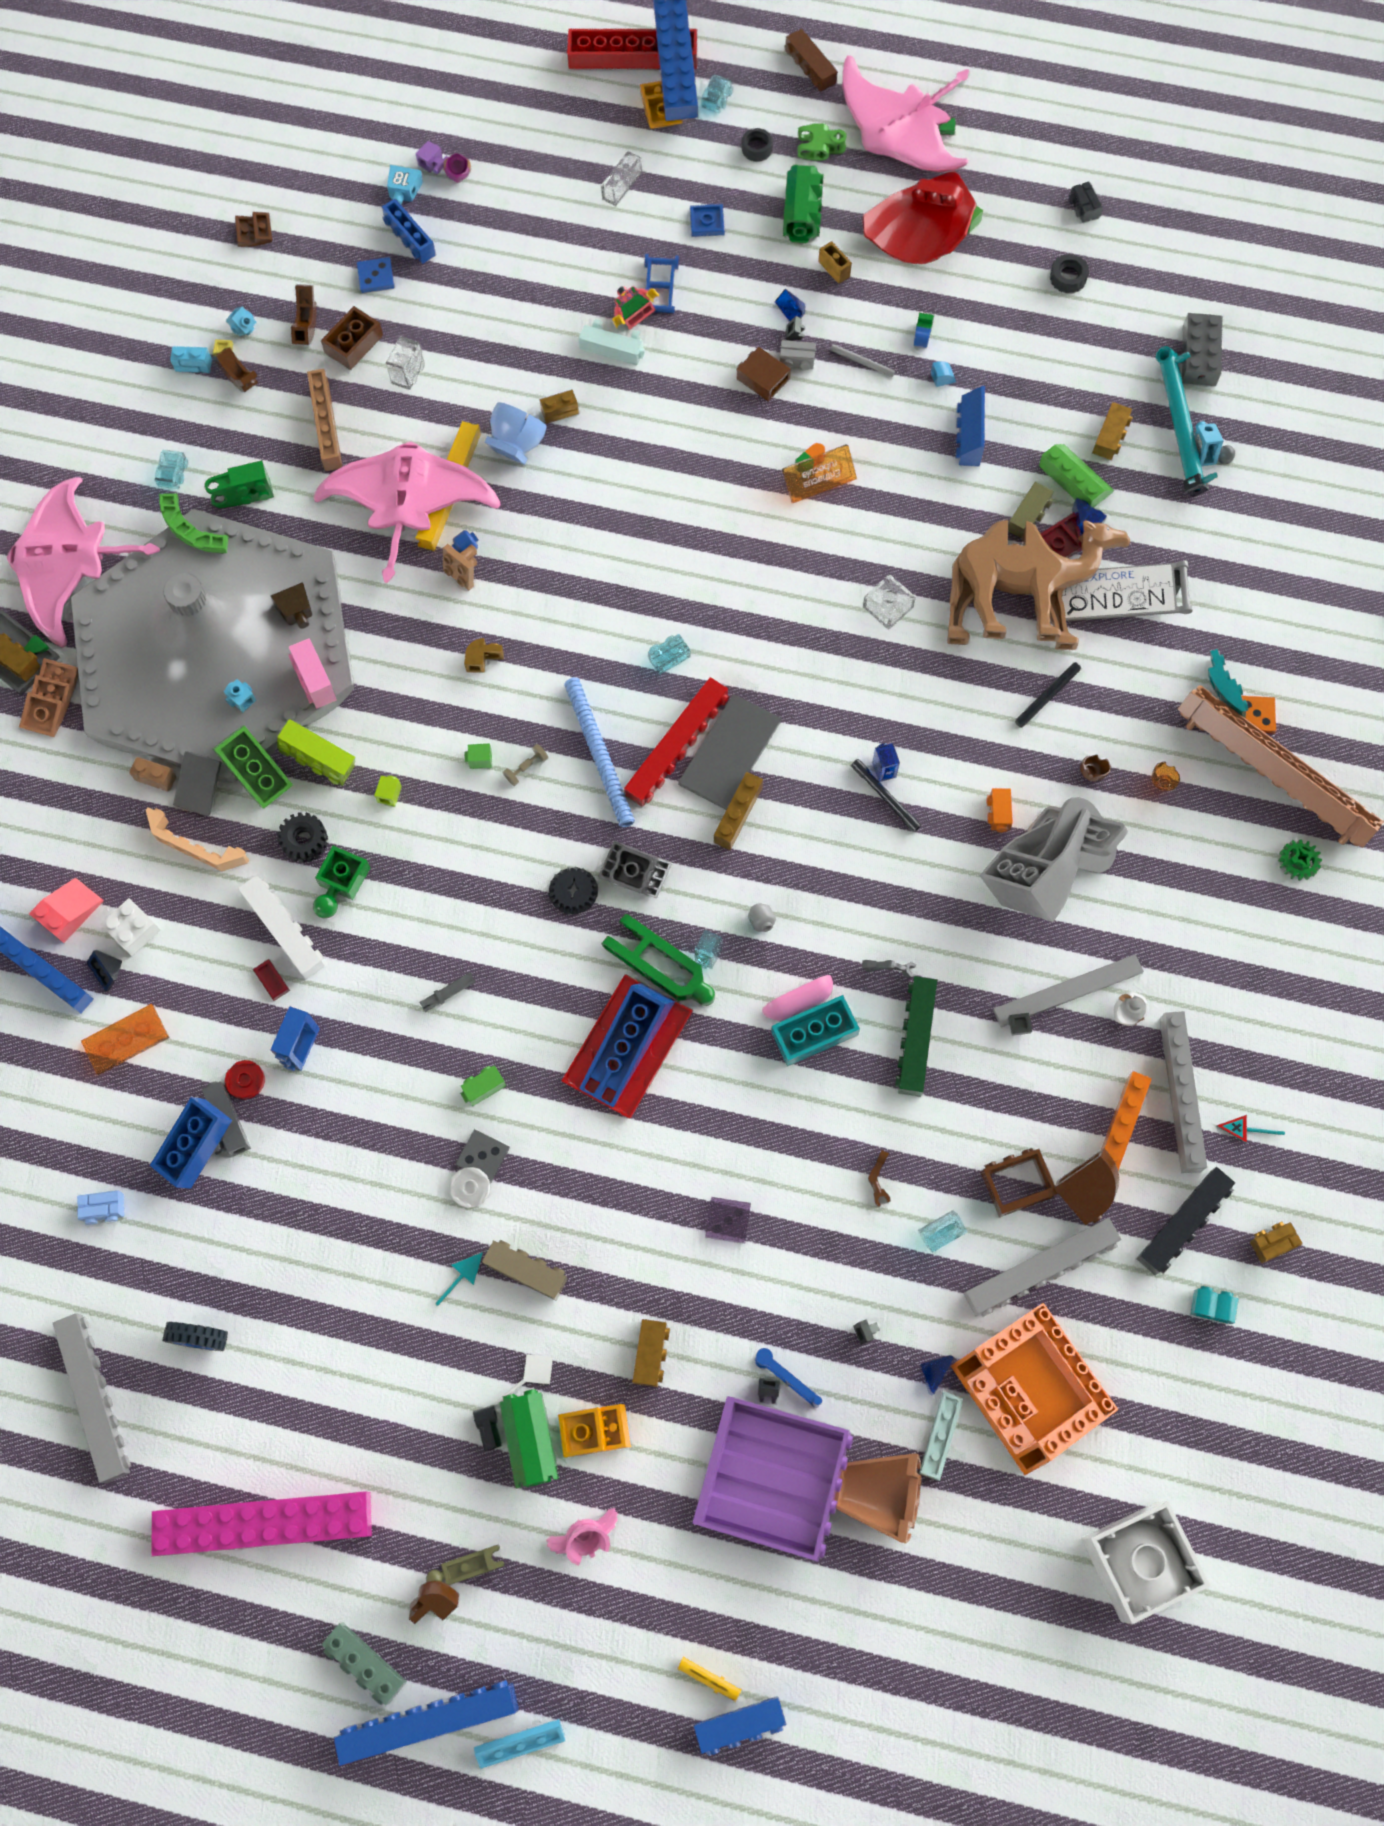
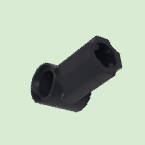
M494 1405L473 1411L474 1421L480 1432L484 1451L501 1447L502 1442L497 1426L498 1418Z

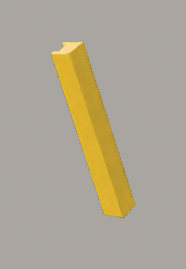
M462 421L447 457L448 461L468 468L481 436L478 424L475 425ZM453 504L428 514L430 528L429 530H418L415 537L419 540L418 547L435 552Z

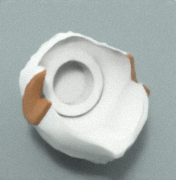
M1134 992L1121 995L1114 1005L1115 1021L1126 1026H1133L1144 1020L1148 1013L1146 998Z

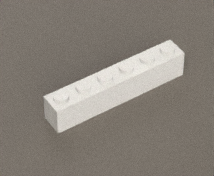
M255 875L238 887V890L307 980L325 967L322 962L325 958L318 949L316 951L312 949L313 942L307 935L303 937L300 933L303 929L297 921L292 922L290 920L291 913L286 907L281 908L279 905L281 900L275 892L273 894L269 892L268 889L271 887L264 878L260 880Z

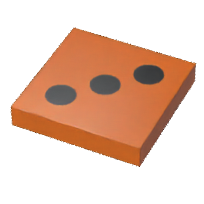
M1241 695L1242 700H1246L1248 705L1246 719L1264 733L1275 734V697Z

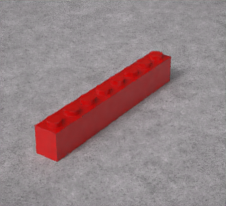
M709 677L624 787L626 797L641 807L646 803H650L656 789H660L663 786L666 776L673 773L676 763L684 759L689 746L692 747L696 743L699 733H703L706 730L709 720L714 719L718 714L719 707L721 705L724 706L728 701V688Z

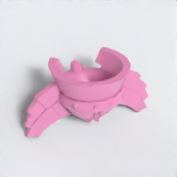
M613 1508L609 1509L597 1521L578 1519L576 1523L571 1525L565 1536L549 1537L546 1540L548 1542L547 1547L551 1551L556 1552V1554L566 1553L568 1559L579 1566L582 1556L590 1555V1558H593L595 1551L599 1548L606 1552L609 1551L610 1541L607 1534L615 1528L618 1513Z

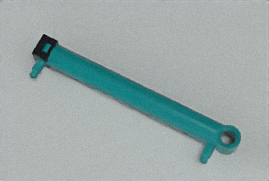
M1163 346L1157 351L1156 360L1160 363L1185 476L1183 485L1186 493L1196 497L1209 490L1208 482L1217 478L1218 474L1214 472L1204 477L1179 369V363L1187 360L1191 355L1187 352L1179 356L1170 347Z

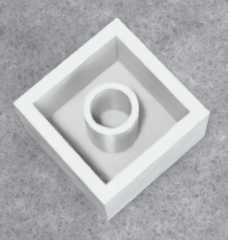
M130 898L100 924L131 956L135 955L161 931Z

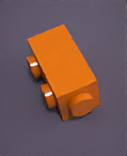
M992 788L990 795H987L986 799L987 806H990L987 822L991 824V830L1006 832L1011 829L1013 824L1011 788Z

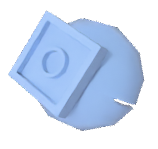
M497 402L490 419L492 437L487 436L485 443L494 452L525 465L528 459L525 453L539 445L545 435L547 426L530 414L525 420L526 412L506 403Z

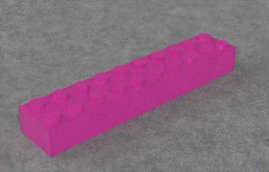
M364 1491L152 1511L151 1556L371 1537V1492Z

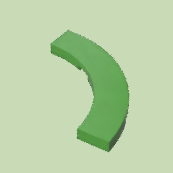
M159 494L160 510L164 521L177 538L199 550L212 553H227V535L203 533L197 530L182 516L179 509L178 494Z

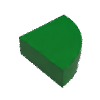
M950 118L948 122L941 124L939 127L940 134L955 135L956 118Z
M34 635L24 648L25 651H31L35 654L43 653L50 647L38 636Z

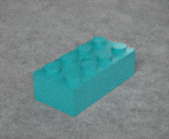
M844 995L774 1024L771 1027V1033L787 1067L858 1036L860 1028Z

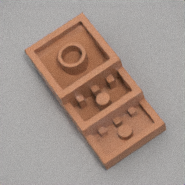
M46 658L43 659L40 674L35 676L32 692L27 693L19 728L55 737L76 687L79 676L78 667Z

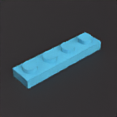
M558 1719L475 1746L474 1754L480 1769L565 1742L566 1739Z

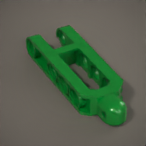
M624 914L619 920V924L622 923L627 929L632 931L635 937L641 940L633 952L610 936H607L601 943L608 952L678 1002L693 999L702 1006H709L714 1002L715 991L703 981L701 965L630 915ZM647 946H653L663 953L665 958L668 957L677 963L679 968H684L690 972L693 978L686 986H680L639 956Z

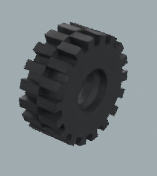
M298 812L296 817L294 814L290 815V820L285 818L283 820L285 825L280 824L279 829L281 832L278 831L277 836L279 837L278 843L288 858L291 857L295 862L298 859L300 863H304V859L311 862L312 857H315V859L319 858L318 853L323 854L325 851L323 847L328 845L326 841L328 840L327 831L320 819L318 820L315 815L311 817L310 813L307 812L305 816H303L302 812ZM307 832L310 834V840L307 843L298 844L296 842V837L300 833Z

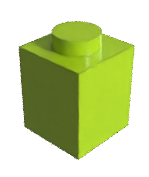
M391 775L380 777L374 795L377 803L396 806L402 788L399 779Z

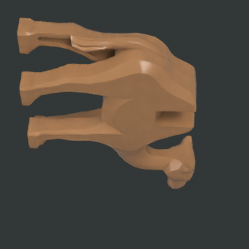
M1008 520L995 523L982 537L968 543L952 564V588L947 643L967 645L969 643L970 634L963 628L962 621L964 612L973 601L984 627L983 637L992 639H1003L1006 637V627L996 620L991 600L995 588L1012 594H1033L1037 616V640L1056 642L1055 649L1076 650L1079 639L1068 632L1065 607L1062 600L1063 591L1068 587L1087 581L1095 575L1101 564L1102 551L1115 547H1128L1131 542L1128 534L1104 523L1084 521V534L1078 538L1082 545V555L1078 559H1068L1051 550L1036 526L1029 521H1026L1022 546L1020 544L1007 545Z

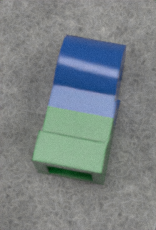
M919 312L913 346L927 348L934 315Z

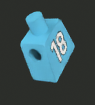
M390 165L387 183L389 197L392 200L396 199L400 204H402V201H413L423 184L421 170Z
M1201 421L1196 424L1195 433L1201 466L1217 464L1224 440L1216 424H1206V422Z

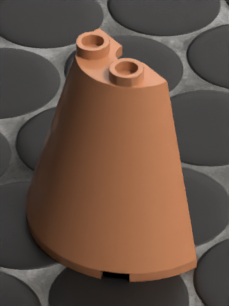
M913 1453L848 1462L846 1470L841 1471L840 1479H843L840 1492H836L834 1500L837 1501L836 1509L901 1543L907 1544L911 1538V1533L908 1532L910 1528L914 1529L919 1507L921 1475L917 1473V1468H921L919 1455Z

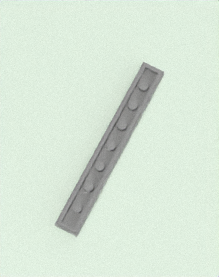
M1135 954L993 1009V1012L1002 1028L1010 1024L1009 1015L1029 1013V1016H1033L1140 975L1144 971Z

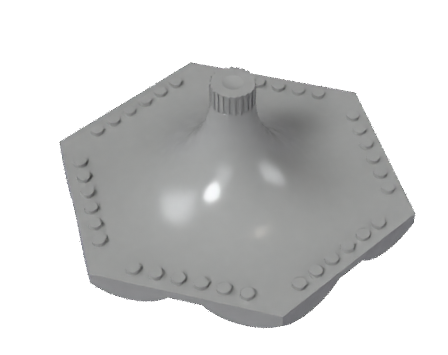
M193 509L183 516L184 519L203 533L227 535V553H212L191 547L177 538L169 528H166L144 544L145 546L151 543L159 547L160 552L151 555L133 552L103 573L100 578L95 579L71 596L84 733L88 738L108 747L127 753L152 756L170 762L180 768L185 751L222 762L212 748L240 726H245L267 754L271 756L277 749V737L288 719L301 726L313 723L333 711L354 689L352 665L341 610L340 587L332 550ZM303 582L313 614L312 617L307 618L309 626L300 629L297 623L288 625L273 605L270 595ZM310 638L337 699V701L317 709L314 703H309L288 654H291L289 646ZM236 679L241 683L246 682L251 687V692L256 699L243 713L236 706L232 708L225 701L227 697L223 692L226 686ZM222 762L218 781L227 783L236 781V777Z

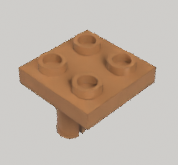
M447 544L443 547V570L448 576L453 577L460 586L465 587L469 591L474 587V567L477 566L474 556L477 555V549L470 545L459 553Z

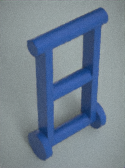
M645 254V268H647L646 290H650V288L669 289L668 306L653 305L655 308L654 312L675 313L672 299L675 270L679 269V255H675V259L650 258L649 254ZM652 265L671 266L670 282L650 281Z
M762 1348L757 1352L755 1358L757 1367L760 1369L767 1368L814 1408L820 1406L822 1398L775 1361L769 1349Z

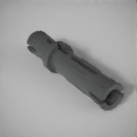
M468 972L441 990H435L434 994L419 1003L426 1013L438 1004H444L445 1000L476 983V981L473 979L472 974Z

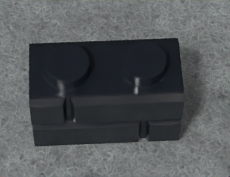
M1088 181L1082 183V185H1074L1068 198L1070 204H1073L1075 207L1076 216L1080 217L1083 223L1099 219L1103 206L1091 182Z

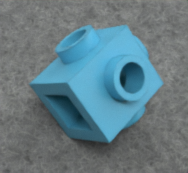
M243 307L236 308L225 320L231 326V330L239 336L251 334L255 329L253 326L257 323L253 319L254 316Z
M238 679L229 683L223 691L227 697L225 701L232 708L236 706L242 713L256 701L251 692V687L246 682L241 683Z

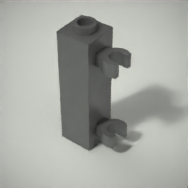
M221 1081L209 1083L206 1088L202 1089L205 1099L232 1120L222 1137L223 1141L218 1143L213 1153L219 1155L227 1150L228 1154L234 1157L251 1149L225 1085Z

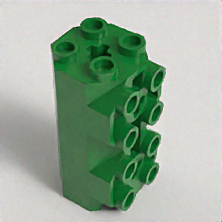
M793 165L787 171L783 236L785 238L788 236L789 241L792 243L806 244L811 237L813 239L820 237L821 213L818 212L822 210V199L819 198H822L824 174H820L817 171V167L813 165Z
M536 1389L524 1391V1395L518 1397L515 1394L503 1396V1401L499 1402L515 1489H521V1484L531 1487L551 1482V1477H553V1480L559 1479L543 1394L541 1392L538 1393Z

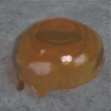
M1166 761L1157 763L1154 767L1151 781L1160 790L1172 791L1176 789L1180 782V774L1175 766H1167Z

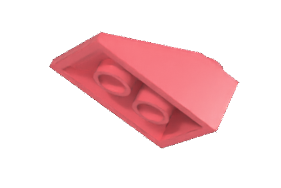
M74 878L42 899L29 915L61 942L65 943L104 900L77 878Z

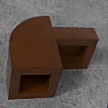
M429 1581L419 1587L418 1597L410 1604L409 1620L416 1624L424 1615L431 1611L443 1621L458 1607L459 1593L441 1581Z

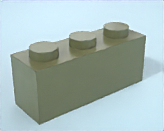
M1034 482L1010 519L1008 532L1022 538L1026 521L1034 525L1037 521L1041 522L1045 515L1044 510L1046 508L1049 509L1054 501L1052 499L1054 491Z

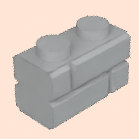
M782 340L780 361L789 368L814 369L816 343Z

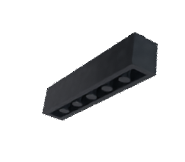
M1217 1166L1213 1168L1136 1259L1154 1275L1160 1272L1164 1274L1171 1266L1169 1261L1173 1257L1176 1259L1183 1252L1184 1249L1181 1247L1184 1243L1187 1242L1189 1244L1195 1238V1230L1198 1227L1202 1229L1209 1221L1206 1217L1211 1212L1214 1214L1221 1207L1219 1202L1222 1198L1227 1199L1233 1193L1232 1187L1236 1182Z

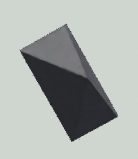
M93 950L86 963L107 992L117 979L122 960L101 951Z

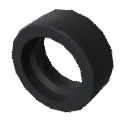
M753 128L744 133L742 137V153L744 157L754 162L766 160L771 155L773 139L768 131L761 128ZM759 140L767 146L762 149H753L747 144Z

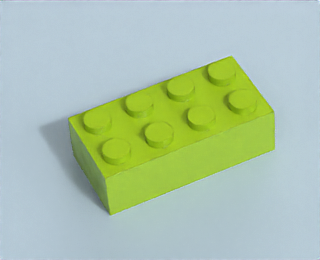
M288 719L277 737V748L281 754L292 756L300 765L311 767L313 772L318 775L323 774L327 776L328 780L336 785L341 784L343 786L354 769L355 756L291 719Z

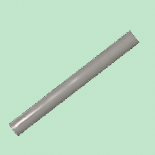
M833 344L830 351L888 376L893 377L895 374V370Z

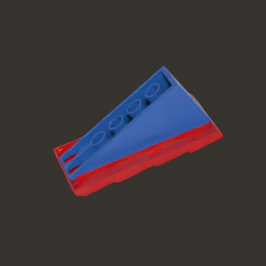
M625 974L561 1081L630 1119L664 1060L667 1058L693 1010Z

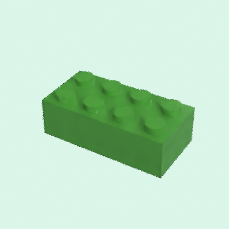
M240 726L212 748L260 808L264 809L293 786L245 726Z

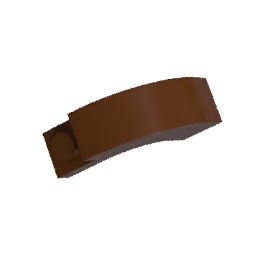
M296 284V318L291 326L292 344L309 345L313 340L316 327L317 310L316 301H314V285Z
M230 347L213 356V359L223 373L240 391L246 392L258 383L256 372L245 368Z

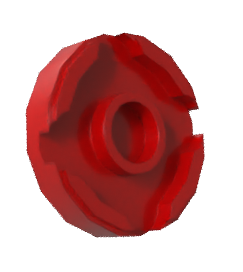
M238 1061L227 1070L224 1079L225 1087L237 1099H251L258 1095L264 1087V1072L253 1061Z

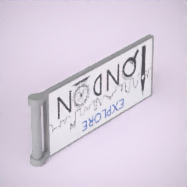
M1188 561L1098 569L1089 580L1068 587L1063 591L1062 600L1065 607L1066 621L1174 613L1190 614L1192 613V605H1190ZM1174 570L1180 571L1182 606L1178 607Z

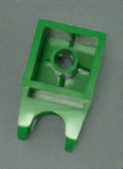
M262 460L227 468L228 472L210 477L204 484L206 492L212 495L211 502L216 508L249 505L253 502L265 501L274 497L271 481ZM211 483L218 484L217 488L209 489ZM217 497H224L221 503L215 502Z

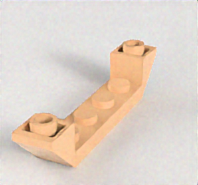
M147 807L146 813L150 829L157 841L221 872L249 862L246 852L239 847L234 849L228 846L221 857L215 852L211 854L206 852V849L198 844L195 846L189 844L190 842L184 837L180 836L177 838L173 836L172 832L165 829L169 823L165 813L157 808L153 810Z

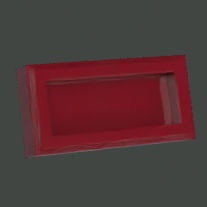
M270 959L252 969L273 1001L290 991Z

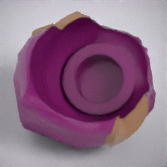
M454 153L444 160L443 170L448 178L459 183L468 177L471 172V163L463 155Z

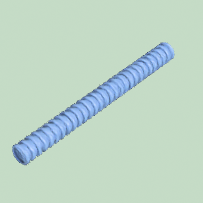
M575 677L570 678L564 683V686L572 702V707H574V712H576L575 714L580 722L581 730L599 771V776H601V781H603V786H605V791H607V796L619 822V827H628L635 822L630 807H628L627 799L624 797L625 793L622 792L623 788L620 787L621 783L618 782L619 778L616 777L617 773L591 712L592 710L589 707L590 705L580 680Z

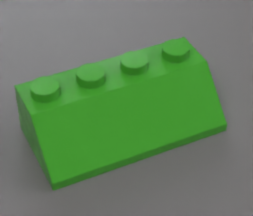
M1055 444L1042 454L1039 467L1087 512L1114 492L1102 478L1065 444Z

